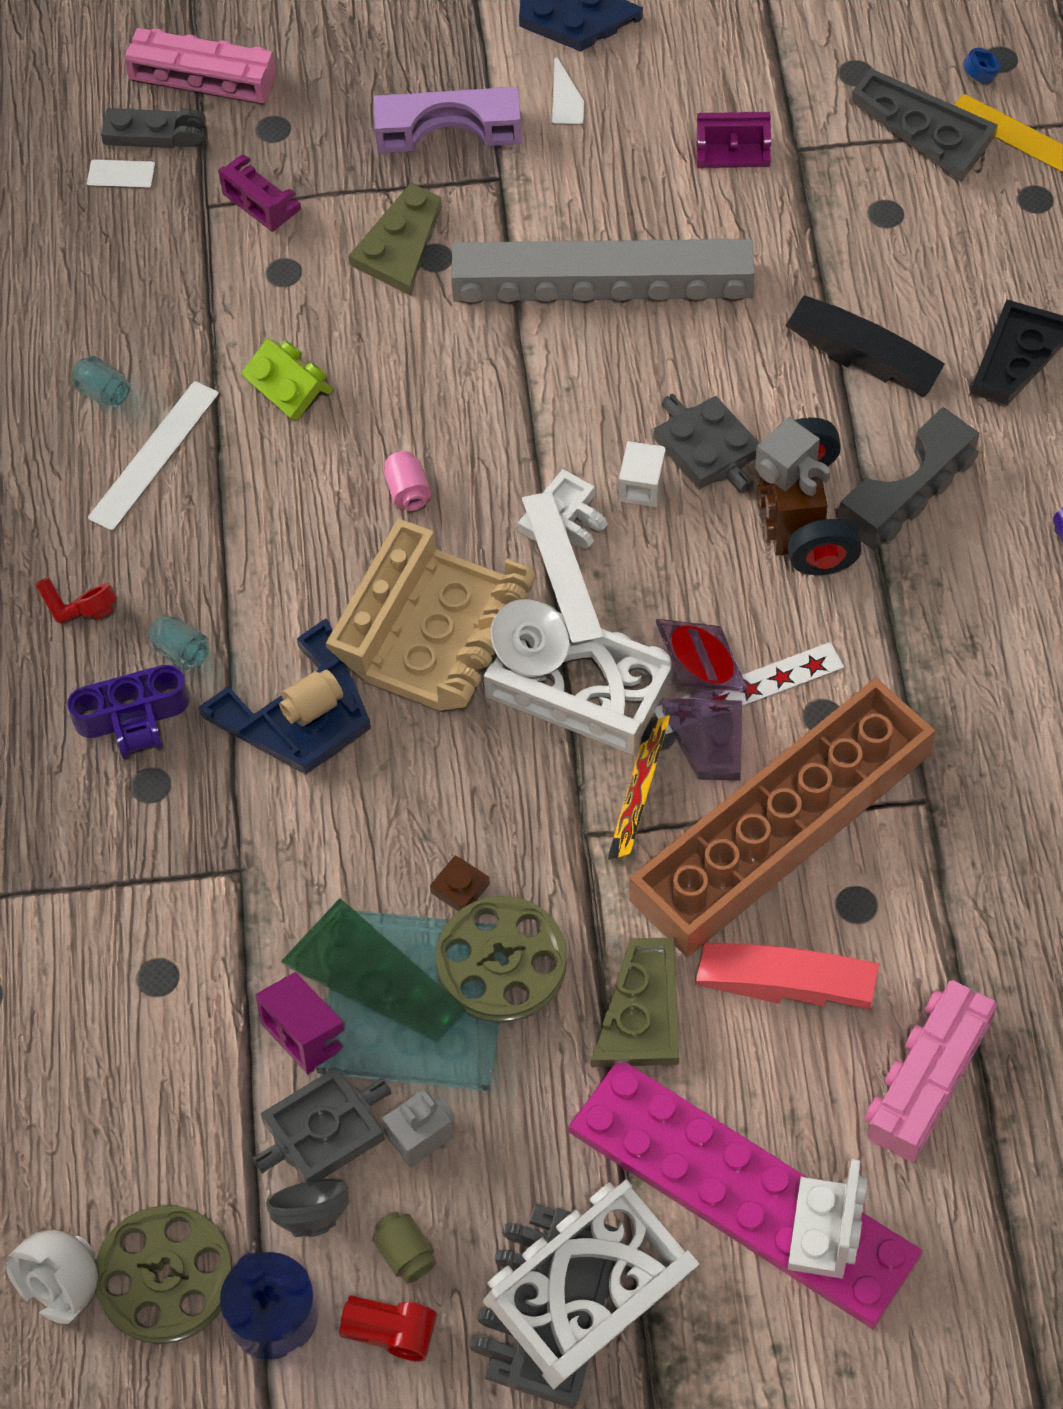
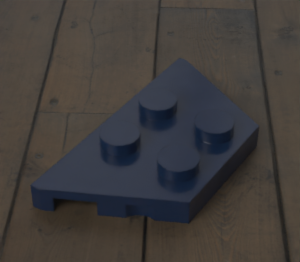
M520 0L519 27L581 52L594 45L596 41L616 34L617 26L629 20H632L634 23L641 21L643 18V7L626 0Z

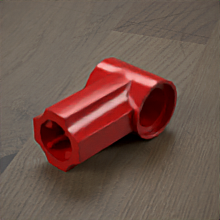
M349 1295L343 1308L339 1335L341 1338L386 1348L388 1353L401 1359L422 1362L426 1360L438 1314L433 1309L417 1303L401 1302L398 1306Z

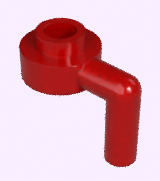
M49 577L35 584L53 618L58 623H65L81 615L82 617L91 616L93 620L104 617L114 610L112 604L118 598L110 583H104L88 590L75 601L65 605Z

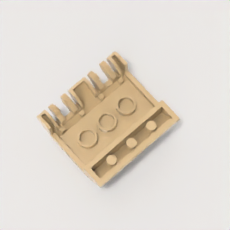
M398 518L328 638L326 647L366 683L438 711L466 707L474 694V688L481 681L480 675L475 670L488 667L493 658L491 656L495 655L490 637L494 617L506 604L515 600L525 599L537 575L530 567L510 559L505 561L506 575L437 550L434 531Z

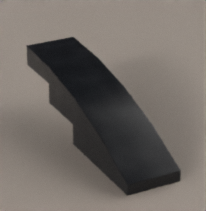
M805 295L800 299L785 324L786 327L848 368L855 362L885 383L891 377L895 378L921 397H925L930 392L945 363L912 342L882 326L840 307Z

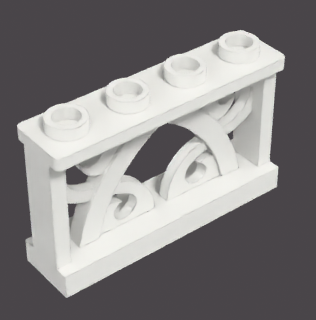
M549 606L560 616V618L563 620L565 624L562 613L557 612L553 607ZM601 629L603 637L572 643L569 635V650L564 662L592 657L601 669L608 686L588 687L574 696L564 692V680L557 669L548 674L554 681V685L551 687L540 683L543 680L547 681L546 676L529 677L512 672L497 656L494 663H490L484 674L485 697L634 755L668 684L671 683L674 677V657L659 647H648L632 641L628 636L620 632L611 633ZM520 639V641L522 642V644H523L524 646L528 647L527 644H526V640H525V639ZM631 669L652 677L650 685L643 689H624V686H633L641 681V676L633 677L629 674ZM592 697H599L602 706L591 703L588 700ZM625 700L642 701L633 719L624 715Z
M627 1179L616 1188L611 1182L607 1183L589 1199L594 1205L583 1215L577 1209L574 1210L556 1226V1229L560 1232L558 1236L549 1243L543 1237L540 1238L522 1254L526 1260L524 1264L515 1271L509 1265L506 1266L487 1283L492 1290L483 1299V1302L488 1308L490 1307L541 1369L543 1378L553 1390L699 1265L693 1255L688 1250L685 1252L631 1188L632 1185ZM614 1211L623 1212L633 1221L634 1235L629 1245L619 1243L624 1235V1228L621 1222L617 1231L612 1232L605 1228L604 1219L608 1213ZM591 1224L590 1228L593 1238L573 1239ZM644 1236L669 1264L667 1268L648 1254L638 1250ZM552 1256L547 1277L541 1273L534 1272L535 1269ZM595 1257L616 1262L609 1276L610 1296L617 1307L614 1313L611 1314L604 1306L590 1300H575L565 1304V1277L570 1258ZM625 1265L632 1268L625 1277L631 1276L636 1280L637 1287L634 1290H626L620 1284V1276ZM523 1285L535 1287L537 1291L536 1298L526 1300L525 1302L534 1307H540L547 1303V1313L537 1317L522 1314L515 1306L514 1295L516 1290ZM576 1311L587 1312L592 1319L591 1327L582 1329L577 1323L579 1316L568 1321L567 1314ZM550 1323L553 1337L562 1357L558 1359L533 1328L542 1327Z

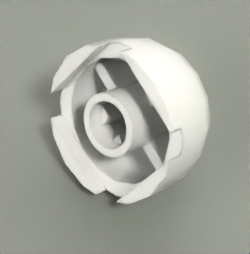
M46 1230L34 1233L9 1254L11 1258L6 1262V1270L10 1281L20 1296L26 1302L35 1297L47 1306V1308L38 1313L58 1324H69L94 1297L98 1285V1271L93 1258L92 1247L82 1237L72 1236L62 1231Z

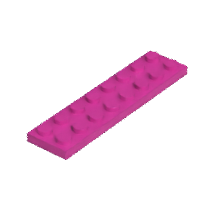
M615 1063L569 1125L570 1134L872 1330H874L922 1256L923 1250L862 1212L860 1220L862 1221L855 1265L846 1263L843 1279L788 1270L800 1179L806 1176L628 1063Z

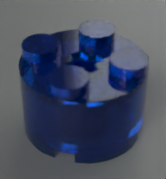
M275 1252L249 1253L238 1260L237 1265L233 1267L224 1280L220 1294L221 1311L231 1336L243 1351L261 1359H279L287 1356L286 1353L293 1351L300 1346L301 1348L309 1341L317 1325L318 1305L307 1270L296 1260ZM270 1301L277 1302V1304H270L268 1310H262V1306L268 1305Z

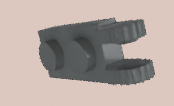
M107 108L101 133L102 142L105 145L193 147L200 145L203 134L199 129L205 125L206 117L202 111L194 109H182L177 112Z

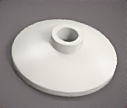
M530 599L515 600L502 607L492 621L490 637L493 649L503 664L512 671L529 677L545 676L559 668L566 659L569 650L568 631L560 616L549 606ZM520 639L527 640L530 648L524 646Z

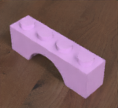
M518 87L374 96L375 134L378 153L414 151L417 143L423 136L443 127L467 129L475 133L485 146L521 144Z

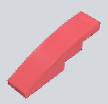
M705 943L695 984L778 1004L781 1002V997L823 1007H825L826 1000L870 1010L880 963L787 947L738 943Z

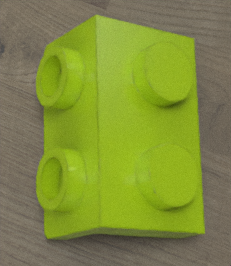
M267 337L240 374L286 415L298 421L320 391L330 395L334 388L325 381V378L328 376L326 372L310 361L308 364H305L300 359L303 353L287 340L280 344Z

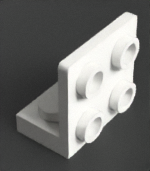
M851 1159L846 1184L801 1177L788 1270L843 1279L846 1263L855 1265L862 1221L860 1220L868 1179L866 1176L859 1175L861 1160Z

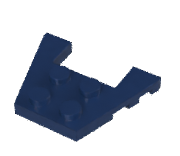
M326 618L299 636L297 643L304 654L317 666V672L320 673L327 669L338 681L343 691V698L337 701L336 707L302 727L297 722L291 724L283 715L279 703L283 701L282 696H279L254 714L228 686L199 706L200 714L205 720L304 774L309 773L371 728L370 719L346 664L326 647V642L332 633L331 625Z

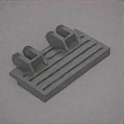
M536 1203L533 1207L529 1224L548 1230L547 1234L510 1222L504 1224L503 1237L527 1247L532 1246L542 1237L549 1243L560 1234L556 1226L572 1212L560 1208L554 1210ZM591 1224L573 1239L593 1238L590 1228ZM604 1224L608 1231L614 1232L618 1229ZM504 1249L497 1250L494 1259L499 1266L505 1268L509 1265L513 1271L526 1262L522 1254ZM552 1256L535 1269L534 1272L541 1273L547 1277ZM595 1257L570 1258L565 1277V1304L575 1300H590L603 1306L609 1287V1276L615 1261ZM523 1285L516 1290L514 1302L516 1308L522 1314L537 1317L547 1313V1303L540 1307H534L525 1302L526 1300L536 1298L537 1291L535 1287ZM479 1310L477 1320L480 1324L513 1336L493 1310ZM576 1311L567 1314L568 1321L579 1316L577 1323L582 1329L591 1327L592 1319L587 1312ZM550 1323L542 1327L533 1328L558 1359L562 1357L553 1337ZM477 1336L471 1338L469 1345L471 1351L491 1358L485 1376L486 1380L571 1409L577 1405L589 1360L553 1390L543 1378L541 1369L516 1339H514L513 1346H509L486 1337Z

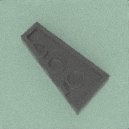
M871 68L852 91L851 101L960 182L964 180L997 133V124Z

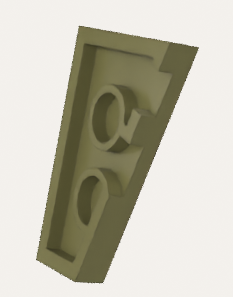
M410 183L348 255L349 265L411 296L417 270H420L423 262L424 250L427 242L432 237L442 208L441 197Z
M674 937L630 939L615 984V991L609 1010L606 1012L602 1031L591 1058V1067H613L615 1063H628L631 1066L679 1065Z

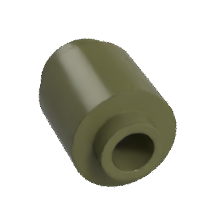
M394 1212L383 1218L375 1226L377 1233L372 1241L396 1277L402 1276L404 1281L409 1284L420 1279L434 1268L437 1263L432 1256L434 1249L410 1214L400 1216L398 1212Z

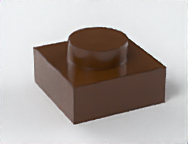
M455 855L432 882L430 891L431 894L459 911L478 900L490 885L489 876Z

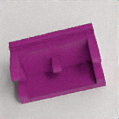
M770 112L697 113V168L770 167Z
M241 155L226 167L222 166L218 169L222 194L271 232L275 231L301 210V203L296 199H292L296 193L291 189L282 192L258 174L251 165L239 172L251 160L246 155Z
M297 972L288 975L255 994L260 1023L307 1075L315 1071L316 1066L334 1057L343 1048V1045L338 1040L324 1047L328 1040L337 1037L345 1030L344 1022Z

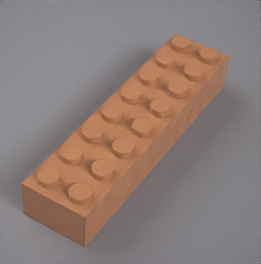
M875 677L629 877V901L667 938L674 937V945L688 958L931 756L936 730Z

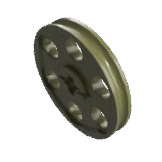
M494 896L470 903L459 910L447 922L438 940L436 949L437 972L445 994L460 1010L480 1020L503 1023L518 1021L532 1016L553 1000L565 978L567 966L566 945L559 926L541 907L521 898ZM486 913L492 914L499 920L498 925L489 931L480 930L474 924L478 916ZM532 919L541 925V930L535 936L525 937L517 931L519 923L523 920ZM455 944L466 945L471 950L470 956L461 962L452 961L447 957L446 953ZM502 952L505 957H508V964L501 966L499 961H495V953ZM540 956H549L556 961L557 965L552 972L541 974L533 969L532 963ZM470 981H479L486 987L484 995L477 999L465 997L461 989ZM512 987H522L529 993V998L521 1005L508 1003L504 996L507 990Z
M155 1206L130 1215L109 1233L101 1245L95 1261L98 1271L96 1294L107 1318L127 1336L147 1343H174L201 1332L222 1311L232 1287L233 1265L224 1237L209 1219L185 1207ZM178 1221L188 1223L191 1227V1233L188 1238L181 1242H172L167 1239L166 1231L171 1224ZM141 1233L146 1237L147 1241L145 1247L140 1252L130 1254L122 1250L121 1245L127 1235ZM206 1252H214L221 1257L220 1266L211 1273H203L196 1269L197 1259ZM165 1264L169 1265L172 1274L175 1276L173 1278L165 1277L163 1283H158L153 1273L154 1270L162 1271ZM116 1275H125L131 1279L130 1289L122 1296H112L106 1292L108 1281ZM194 1294L203 1296L207 1304L202 1313L197 1316H187L181 1311L182 1302L186 1297ZM147 1306L159 1308L161 1319L155 1326L143 1328L136 1323V1316L142 1308Z

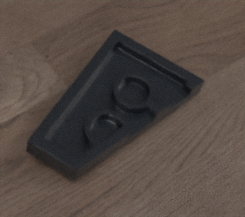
M1006 299L973 382L971 395L1009 405L1063 347V315Z

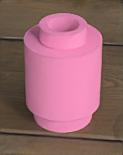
M400 451L390 455L384 463L385 469L383 474L394 505L399 509L415 511L422 508L431 497V489L420 460L409 451Z

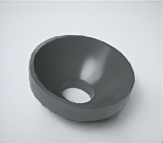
M324 1179L310 1187L304 1182L274 1193L267 1199L266 1207L270 1219L281 1228L291 1232L292 1236H318L329 1232L330 1228L336 1226V1220L340 1218L349 1204V1190L346 1182L341 1180Z

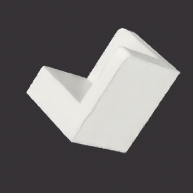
M627 441L619 476V502L651 507L658 506L660 476L665 458V447Z

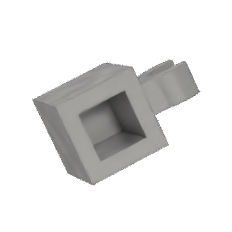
M790 417L785 419L757 445L755 470L758 471L759 475L766 482L776 484L785 492L799 480L801 490L805 494L813 496L816 494L817 484L810 478L818 477L827 483L830 480L831 472L827 465L817 462L820 439Z
M426 1087L382 1117L386 1137L410 1168L454 1138L452 1120L455 1117L452 1110L442 1097L439 1096L437 1099H434Z

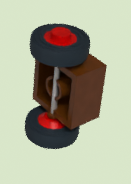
M809 417L794 420L820 439L817 462L824 463L827 466L832 464L838 458L841 450L839 433L836 427L831 422L821 418ZM760 476L761 485H758V501L760 508H766L767 517H764V533L766 541L773 540L775 556L789 554L793 567L799 572L809 575L836 573L848 568L858 560L861 555L859 533L850 522L840 519H826L828 505L823 481L820 478H810L817 484L816 494L810 496L801 490L799 480L785 492L776 484L768 483Z

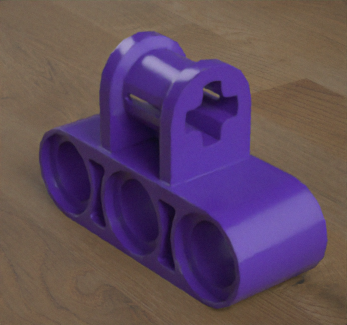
M161 665L78 688L69 696L67 708L73 725L81 736L96 738L115 732L122 758L125 759L129 757L131 752L153 746L156 749L163 748L156 721L181 714L188 707L189 693L181 670L176 666ZM169 688L175 689L170 693H162L164 690ZM128 699H136L130 704H122ZM88 710H96L92 714L82 715L84 712Z

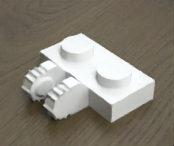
M562 469L543 493H553L570 543L579 546L583 550H587L594 540L588 531L574 523L576 518L578 517L584 526L593 529L597 533H601L608 523L603 514L596 512L595 509L588 506L595 497V487ZM526 512L518 522V532L537 542Z

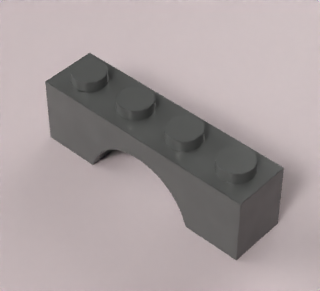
M942 407L918 429L914 453L921 467L913 475L899 481L883 482L865 478L840 502L838 519L853 524L859 533L860 540L872 550L879 547L885 540L887 542L892 541L901 530L902 524L910 516L913 518L917 517L926 507L928 500L936 492L941 494L948 488L953 480V476L960 469L967 470L975 462L979 453L976 450L979 432Z

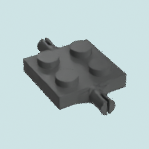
M670 394V397L666 396L661 404L673 418L654 428V440L660 446L665 447V452L699 489L714 481L727 478L735 484L741 493H746V490L748 492L753 487L754 481L748 477L742 468L745 464L756 459L758 440L717 396L690 408H685L674 394Z
M336 1067L261 1113L262 1121L273 1135L275 1144L257 1156L252 1157L256 1167L263 1174L271 1167L285 1160L297 1169L308 1187L317 1183L385 1140L382 1129L371 1116L370 1106L391 1095L389 1086L383 1078H380L369 1087L359 1091L347 1083Z

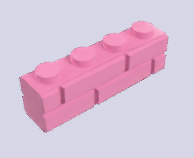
M137 28L132 38V43H130L125 54V63L130 80L262 104L266 103L270 88H272L276 78L274 52L267 51L258 46L252 48L237 46L224 40L214 42L199 39L194 35L180 36L169 34L161 29L147 30Z
M954 980L949 981L944 992L937 989L933 992L924 1011L930 1017L924 1027L917 1024L914 1026L905 1044V1049L910 1051L904 1063L896 1060L886 1077L884 1084L890 1086L884 1099L876 1096L867 1110L864 1120L870 1123L867 1133L870 1141L887 1150H892L893 1153L910 1162L917 1160L994 1019L998 1005L994 1000L978 992L974 993L970 988Z

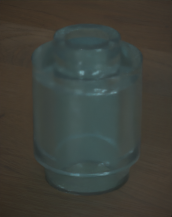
M91 355L85 359L83 358L73 368L74 388L101 405H110L115 408L121 405L127 398L130 391V382L126 380L124 373L98 357Z
M162 615L154 621L149 629L148 640L152 643L153 649L183 670H189L201 665L208 655V638L176 616Z

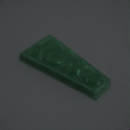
M341 898L333 904L281 961L285 967L435 1043L466 1012L463 1005Z

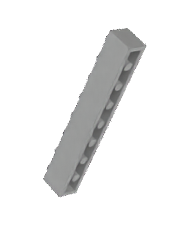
M753 239L452 242L453 302L753 298Z

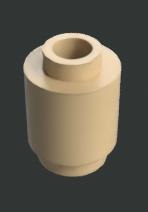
M327 669L320 673L314 671L281 692L283 701L279 703L283 715L291 724L297 722L300 726L304 727L336 707L337 701L343 698V691L330 671Z

